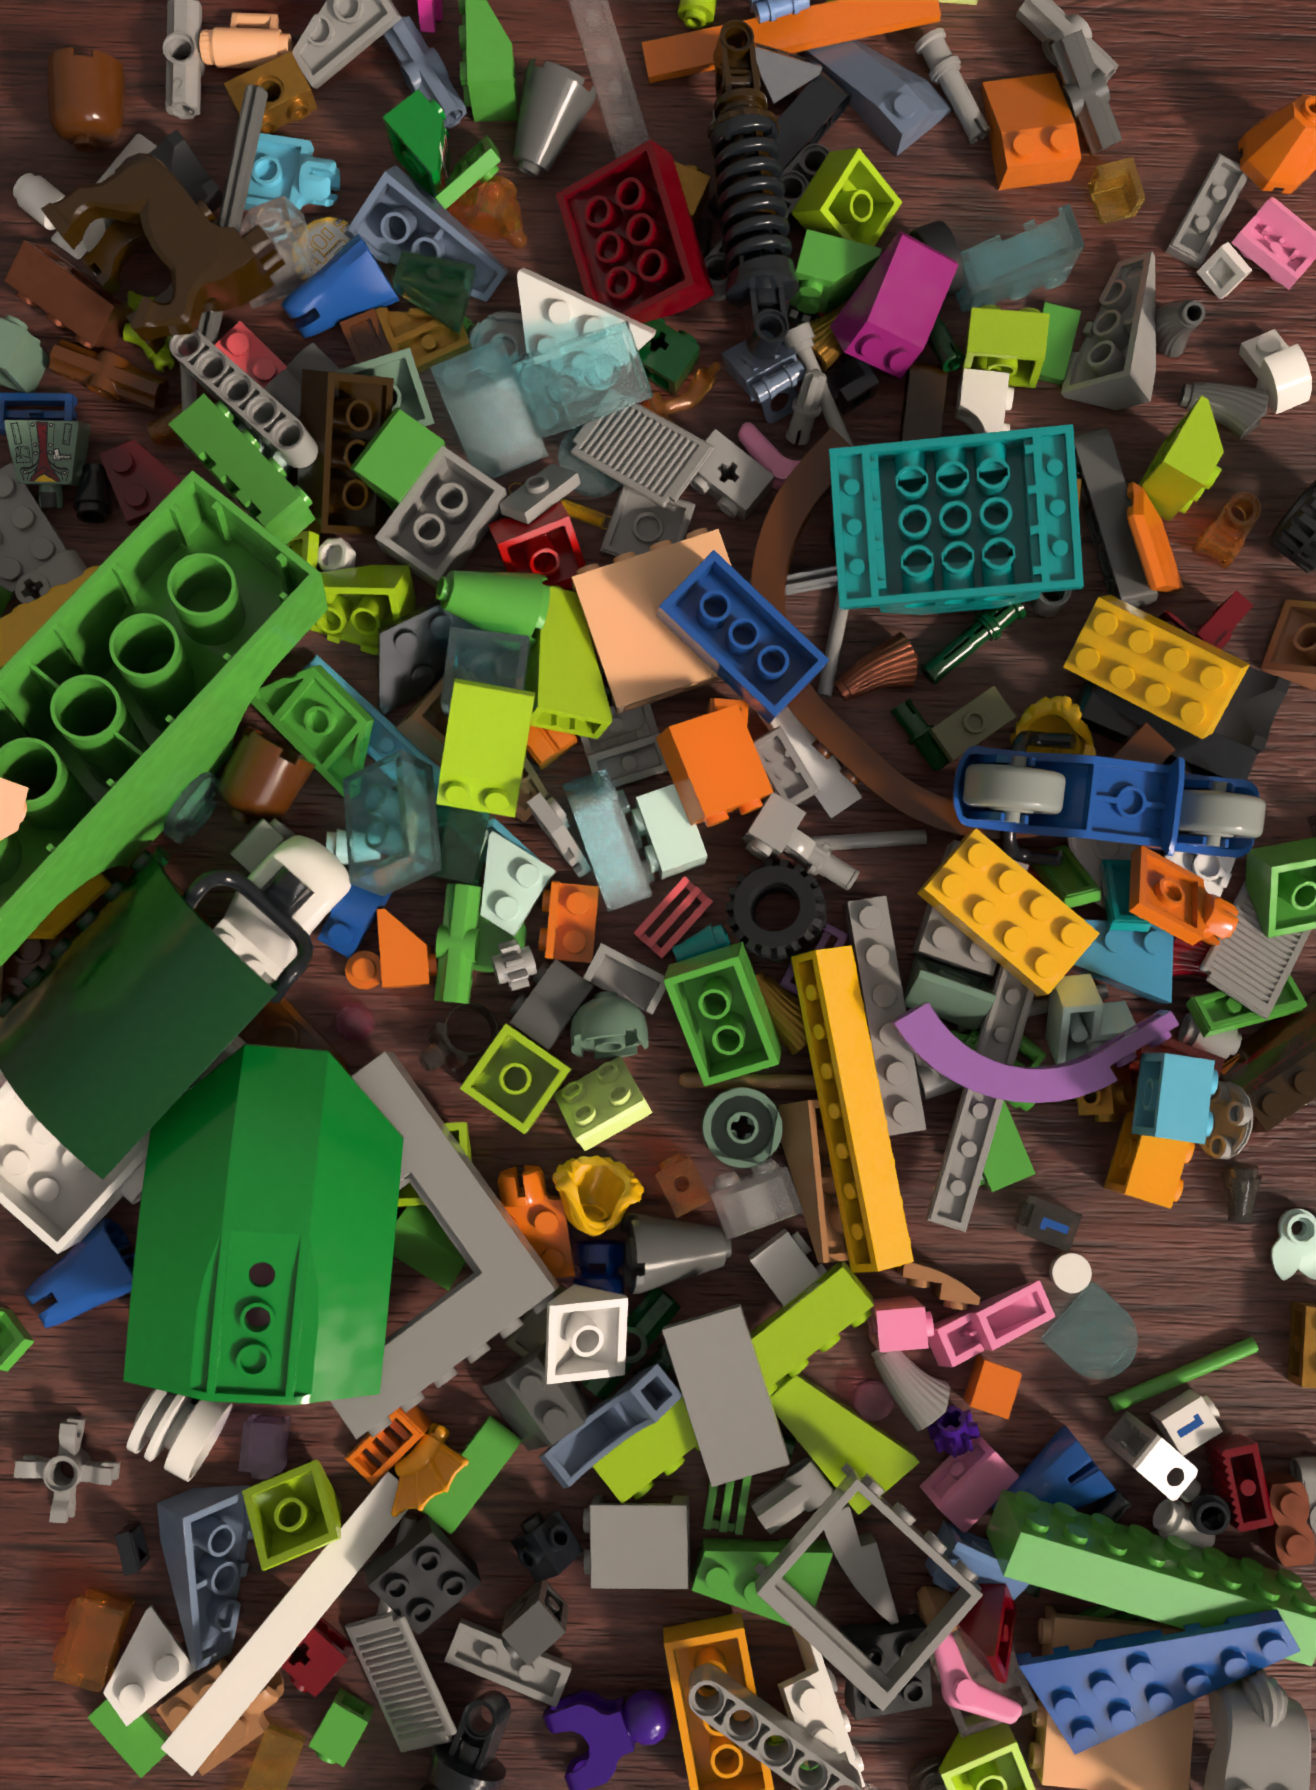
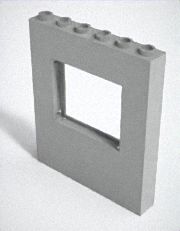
M386 1051L352 1075V1077L404 1137L399 1190L409 1182L474 1273L385 1339L380 1394L330 1401L356 1440L367 1431L372 1438L393 1423L388 1417L399 1407L402 1408L404 1413L408 1412L425 1399L421 1392L433 1382L437 1388H440L458 1374L454 1368L455 1365L465 1358L468 1359L470 1364L491 1349L486 1343L498 1333H500L503 1339L508 1337L523 1325L519 1318L531 1308L536 1315L547 1307V1303L555 1298L552 1292L560 1287L394 1052Z

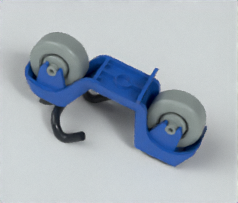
M1026 730L1021 731L1016 736L1010 750L971 746L965 751L958 762L954 775L953 808L960 823L971 828L1000 831L1003 851L1018 862L1060 866L1063 854L1060 850L1020 847L1017 844L1016 833L1142 845L1148 849L1163 850L1167 856H1173L1174 852L1239 858L1251 851L1255 838L1262 835L1264 828L1266 803L1260 798L1258 788L1253 782L1245 779L1185 773V759L1182 757H1178L1171 765H1162L1091 755L1026 752L1028 746L1074 749L1076 745L1075 734Z

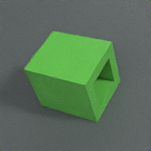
M339 1688L308 1747L314 1749L315 1754L322 1761L329 1764L337 1763L344 1767L369 1723L374 1707Z

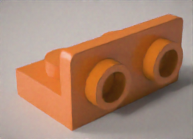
M552 881L551 890L544 889L542 912L549 913L548 928H540L539 951H545L546 960L554 961L557 959L564 962L591 963L594 957L599 886L560 883V881Z

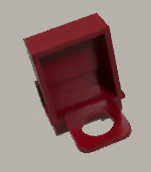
M1236 590L1218 606L1196 632L1192 631L1168 610H1165L1158 619L1165 622L1170 621L1179 629L1222 649L1231 639V633L1236 628V625L1254 605Z

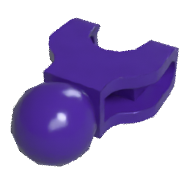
M653 1689L639 1690L626 1703L624 1697L608 1700L593 1691L580 1690L560 1698L557 1707L548 1705L542 1714L545 1725L550 1732L555 1734L574 1731L582 1735L589 1745V1750L581 1756L572 1759L567 1767L564 1778L569 1790H587L607 1783L614 1774L619 1759L623 1755L633 1752L636 1742L641 1745H655L665 1738L673 1722L671 1705L663 1694Z

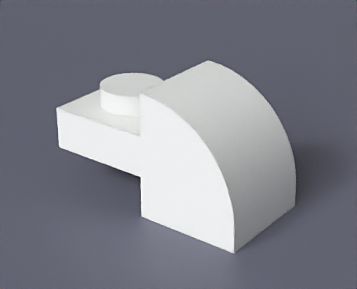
M1275 329L1241 343L1239 355L1258 378L1256 389L1269 391L1268 406L1275 415L1309 401L1312 390L1311 373L1306 357L1298 344L1289 347Z

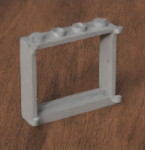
M846 1462L841 1468L847 1475L846 1478L770 1565L766 1567L759 1562L754 1567V1570L760 1575L755 1581L756 1593L881 1711H884L983 1594L980 1591L982 1588L976 1582L979 1578L978 1575L964 1561L959 1559L956 1564L944 1554L948 1548L930 1530L923 1535L913 1525L916 1518L901 1503L897 1501L892 1506L881 1496L885 1489L872 1476L866 1473L862 1478ZM857 1491L961 1586L887 1674L783 1578L786 1572Z

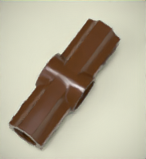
M61 339L58 344H54L49 355V369L54 374L83 384L90 391L105 399L115 402L123 399L154 412L164 408L168 399L169 382L167 379L136 368L129 361L112 352L101 350L100 353H96Z

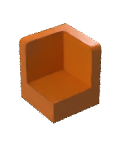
M977 1354L963 1400L970 1407L1009 1419L1022 1374L1018 1370L991 1362L985 1356Z

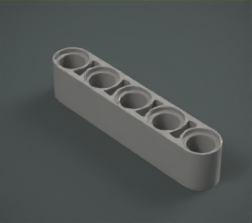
M198 330L191 334L172 336L169 343L170 351L187 373L215 399L220 400L235 417L284 461L294 468H304L314 462L318 454L316 442L300 420Z
M702 1664L691 1672L688 1701L691 1710L797 1789L836 1790L839 1786L848 1785L853 1787V1790H863L859 1772L852 1764L721 1669L712 1664ZM703 1685H711L717 1689V1692L710 1697H704L697 1692V1689ZM738 1710H745L751 1714L745 1721H737L731 1717ZM772 1735H780L785 1739L778 1746L769 1745L765 1740ZM807 1760H814L819 1763V1766L813 1770H804L800 1767Z

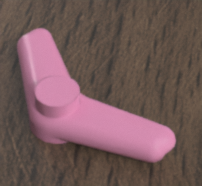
M745 422L738 432L740 442L754 460L775 475L772 488L780 490L789 474L800 461L784 457L751 422Z
M951 1632L934 1651L942 1683L941 1691L944 1701L950 1707L1007 1724L1015 1723L1022 1713L1021 1705L975 1682L970 1677Z

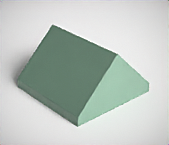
M410 347L336 370L340 373L394 378L392 412L395 408H399L425 427L435 424Z
M915 955L904 995L905 1006L911 1009L923 1001L929 1002L940 1019L976 1031L994 1004L997 995L988 979Z

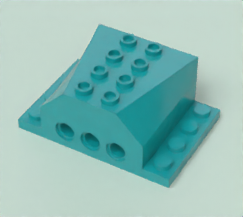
M1073 424L829 449L840 610L880 607L881 613L924 615L993 609L1039 599L1041 592L1075 590L1084 587Z

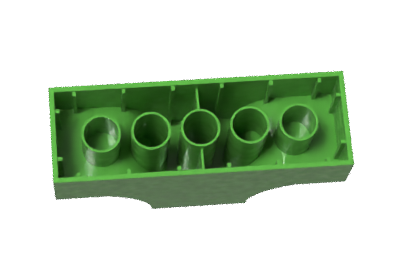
M193 470L0 669V778L29 788L26 797L27 812L19 825L18 831L0 841V967L67 896L88 880L107 869L116 866H126L129 868L141 852L155 840L231 756L233 740L238 725L255 694L271 671L328 610L322 574Z

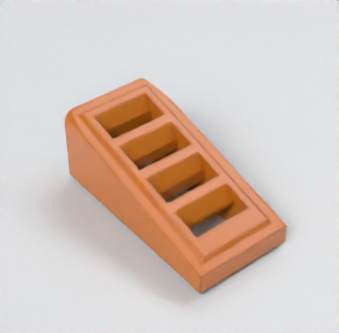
M414 1406L406 1413L399 1407L388 1416L393 1422L389 1426L404 1440L402 1443L385 1428L373 1438L367 1433L345 1456L344 1459L372 1486L430 1427L432 1423L430 1418L417 1406ZM376 1437L392 1452L390 1455L374 1440ZM365 1448L382 1463L379 1467L362 1452Z

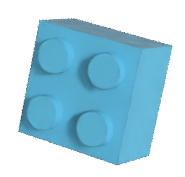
M1141 1053L1131 1134L1205 1144L1206 1136H1209L1213 1129V1113L1209 1111L1211 1095L1215 1094L1218 1086V1072L1214 1070L1215 1060L1169 1053Z

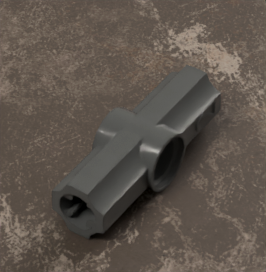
M1082 29L1053 43L1050 49L1064 84L1062 91L1073 118H1077L1090 156L1122 141L1121 133L1109 105L1110 93L1102 71L1095 67Z

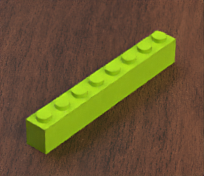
M839 1261L789 1303L782 1306L749 1332L770 1396L778 1388L776 1382L787 1374L790 1377L799 1374L809 1364L807 1359L818 1349L822 1353L826 1352L840 1340L839 1333L850 1324L855 1328L871 1316L872 1311L870 1308L874 1306L873 1296L857 1276L851 1272L845 1261ZM683 1396L656 1423L645 1427L629 1437L592 1466L621 1504L632 1496L635 1500L643 1497L654 1486L653 1479L662 1472L668 1476L676 1471L685 1461L683 1456L694 1447L697 1451H700Z

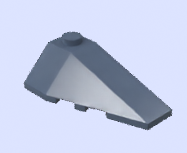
M858 40L802 51L807 58L813 59L822 66L821 71L852 94L849 105L895 157L952 111V107L927 80Z
M249 1485L192 1488L157 1503L160 1541L191 1665L196 1671L232 1653L241 1604L237 1601L241 1577L247 1576L249 1565L244 1560L248 1540L254 1539L242 1490L251 1487Z

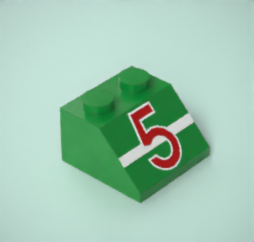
M417 89L384 115L383 121L394 158L418 184L435 198L436 194L447 186L445 180L449 176L451 159L448 145L450 135L444 126L443 120L446 119V116L440 105L433 98L428 101L420 90Z

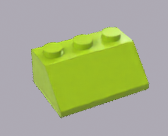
M1201 395L1167 435L1138 484L1144 488L1159 516L1167 521H1170L1179 511L1185 514L1192 502H1197L1204 490L1210 489L1221 472V468L1216 465L1224 451L1208 398Z

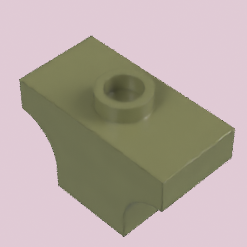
M992 686L931 728L929 733L952 763L957 758L962 757L969 747L978 746L990 738L998 730L1014 720L1016 715L996 687Z

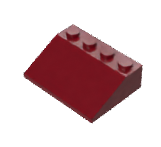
M653 140L646 141L556 193L587 298L640 323H646L683 312L715 295L673 156Z

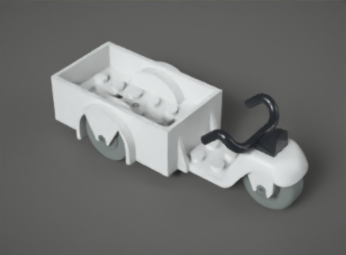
M296 835L277 846L248 877L228 869H213L198 877L186 890L183 897L195 909L201 898L217 885H225L236 890L224 918L213 931L260 976L266 972L277 981L278 993L270 1001L272 1003H279L313 960L314 947L310 934L332 908L349 892L351 880L344 865L326 847L314 839ZM237 1035L187 1090L246 1042ZM0 1069V1203L52 1250L59 1254L80 1243L122 1196L132 1204L141 1200L150 1130L104 1179H101L69 1152L37 1120L12 1089Z

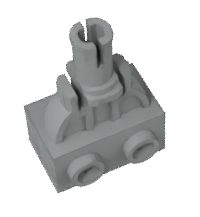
M774 792L770 794L741 841L748 844L745 850L763 861L767 857L774 860L782 853L808 867L806 874L809 875L811 873L815 876L820 874L848 891L857 879L860 871L831 854L830 844L825 842L820 846L809 836L797 829L806 814L805 811Z

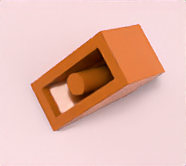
M377 909L382 988L393 989L434 985L433 976H437L439 959H436V953H431V946L390 911Z

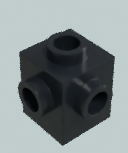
M559 1510L542 1515L540 1511L533 1513L520 1524L522 1531L510 1541L517 1552L519 1561L528 1569L536 1583L558 1576L584 1552L572 1533L570 1524L562 1517Z

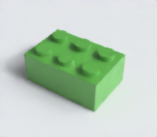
M743 942L713 950L668 966L663 981L704 1087L779 1065L782 1045Z

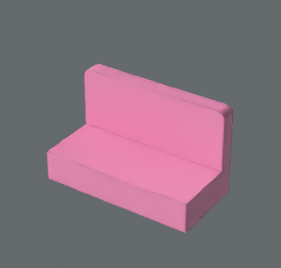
M981 1436L971 1439L973 1445L972 1452L967 1451L965 1454L957 1456V1458H953L950 1455L919 1486L935 1506L963 1533L967 1532L998 1500L1002 1489L1008 1490L1019 1478V1475Z

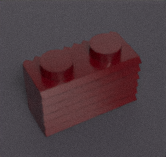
M1241 1434L1210 1439L1205 1442L1203 1446L1208 1448L1205 1454L1209 1456L1207 1462L1211 1464L1208 1469L1212 1471L1210 1478L1214 1480L1212 1486L1216 1488L1213 1493L1224 1499L1229 1505L1231 1511L1229 1525L1240 1532L1272 1526L1274 1519L1258 1443Z

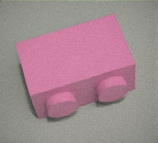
M913 1296L873 1299L874 1306L870 1308L872 1314L868 1318L869 1340L879 1352L929 1348L928 1337L934 1335L933 1318L931 1312H926L925 1307Z

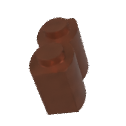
M1283 1470L1264 1472L1274 1524L1258 1528L1262 1547L1269 1556L1283 1567L1313 1564L1316 1545L1312 1530L1306 1523L1309 1517L1310 1504L1305 1487L1301 1481Z

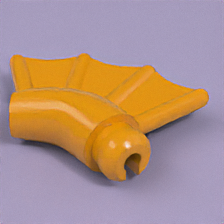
M432 1423L428 1433L421 1437L412 1452L395 1463V1471L400 1478L391 1510L393 1517H397L407 1509L414 1508L422 1511L428 1501L435 1495L448 1492L456 1474L464 1466L468 1465L469 1461L467 1458L444 1444L450 1435L447 1428L437 1423Z

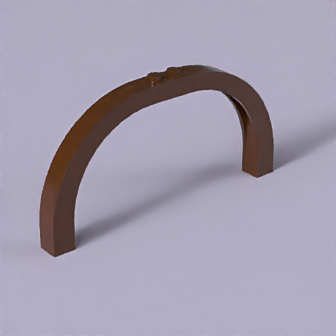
M832 427L803 457L785 480L766 515L755 549L751 585L785 618L786 583L796 544L814 511L832 491L829 449L851 447ZM810 683L787 706L794 717L816 739L811 745L827 760L832 755L844 765L839 772L855 787L861 781L885 803L904 815L930 827L964 836L975 829L960 823L953 808L952 799L937 795L920 787L904 777L885 761L821 699ZM1146 722L1140 724L1108 758L1162 764L1176 749ZM978 829L988 839H1000V831ZM1016 833V839L1040 836Z

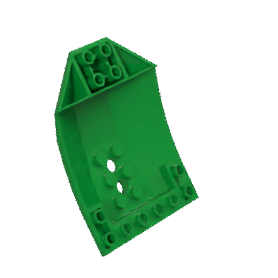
M245 1043L187 1090L151 1128L135 1248L123 1381L214 1402L300 1405L380 1394L404 1137L329 1050ZM260 1262L268 1263L275 1271L274 1279L265 1285L256 1284L249 1275L251 1267ZM261 1307L268 1311L270 1321L263 1326H253L247 1321L245 1314L251 1308Z

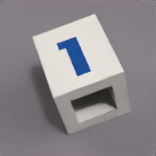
M1190 1389L1150 1413L1167 1443L1182 1456L1223 1432L1216 1421L1220 1414L1207 1395L1202 1397Z

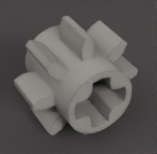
M516 939L498 944L500 953L491 956V963L498 984L508 982V986L512 991L530 986L529 976L537 974L530 947L520 948Z

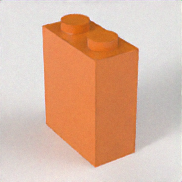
M738 704L669 726L656 737L691 826L704 821L707 827L714 826L728 820L729 816L727 813L738 809L741 815L763 807L761 800L774 792Z

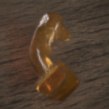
M714 362L710 368H698L685 394L663 401L661 394L656 392L648 397L649 402H643L641 405L663 418L667 414L694 408L716 382L714 374L720 370V364Z

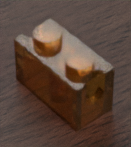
M92 1586L87 1588L85 1596L73 1597L64 1619L65 1622L69 1623L66 1636L59 1639L52 1656V1662L57 1663L52 1679L99 1693L109 1682L113 1674L135 1599Z

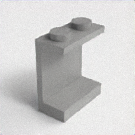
M595 1495L590 1508H584L583 1514L584 1533H590V1549H585L584 1574L591 1575V1588L688 1589L691 1578L689 1495H673L671 1503L623 1504L603 1503V1495Z

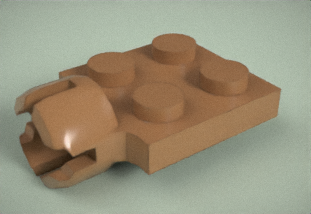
M225 1658L219 1660L166 1698L156 1708L171 1732L176 1729L227 1667L228 1663ZM280 1670L275 1673L198 1768L201 1776L263 1734L269 1727L270 1723L265 1718L264 1711L276 1703L285 1690Z

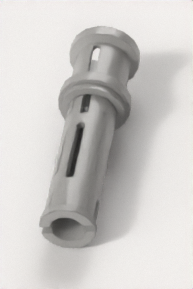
M936 28L920 38L915 44L914 49L918 55L923 56L930 69V80L935 84H940L968 137L969 143L974 144L978 141L977 136H979L980 140L984 139L991 132V128L985 121L959 72L961 61L958 56H953L945 41L946 33L944 29Z

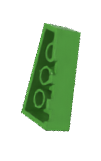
M202 394L168 425L248 515L287 545L315 520L309 509L313 502L298 485L293 487L284 478L287 474L274 458L266 459L258 450L261 448V445L246 428L240 432L232 423L236 418L220 400L214 404L205 394Z

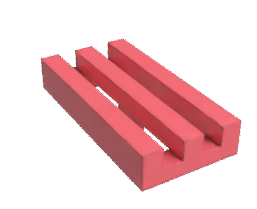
M684 876L633 934L657 956L663 959L709 908L713 900L707 897ZM686 888L690 894L649 938L645 932ZM697 898L701 902L699 907L664 946L660 948L656 942Z

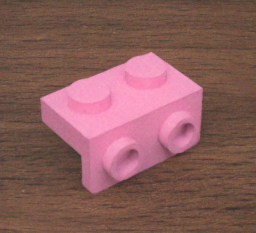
M1270 197L1257 214L1231 242L1240 250L1245 258L1253 260L1268 273L1273 281L1282 284L1288 290L1316 259V231L1274 197Z

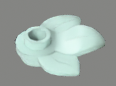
M1293 1208L1287 1210L1279 1219L1278 1233L1280 1237L1271 1249L1273 1269L1281 1280H1287L1297 1270L1305 1276L1316 1280V1218L1304 1209ZM1295 1221H1299L1302 1225V1230L1297 1235H1294L1291 1229Z

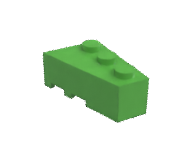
M703 1538L691 1572V1591L791 1626L756 1593L755 1581L760 1575L754 1570V1567L759 1562L768 1567L791 1539L754 1541L749 1538ZM816 1539V1542H813L783 1576L814 1607L816 1606L833 1555L828 1540Z

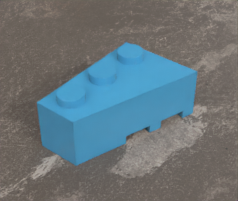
M1085 920L1100 934L1070 970L1082 975L1091 974L1092 978L1113 985L1112 987L1146 998L1155 1004L1172 1003L1173 936L1153 924H1151L1148 932L1109 930L1108 921Z

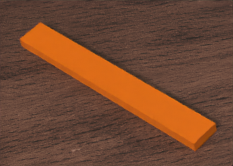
M836 0L812 5L810 8L800 11L799 14L782 16L773 22L766 21L759 24L756 18L743 21L752 28L754 42L790 53H796L940 22L941 12L938 0ZM723 25L642 42L649 84L715 70L713 54Z

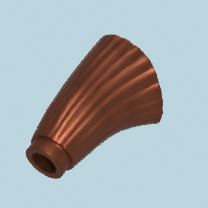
M898 632L861 657L833 684L845 702L886 687L913 688L917 676L919 657L907 637L903 633Z

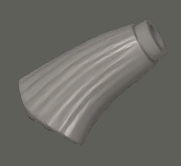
M876 1349L871 1353L884 1384L916 1432L928 1427L946 1413L950 1395L948 1382L925 1373L902 1351L879 1352Z

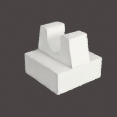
M1227 242L1202 265L1197 274L1221 300L1252 269L1230 243Z

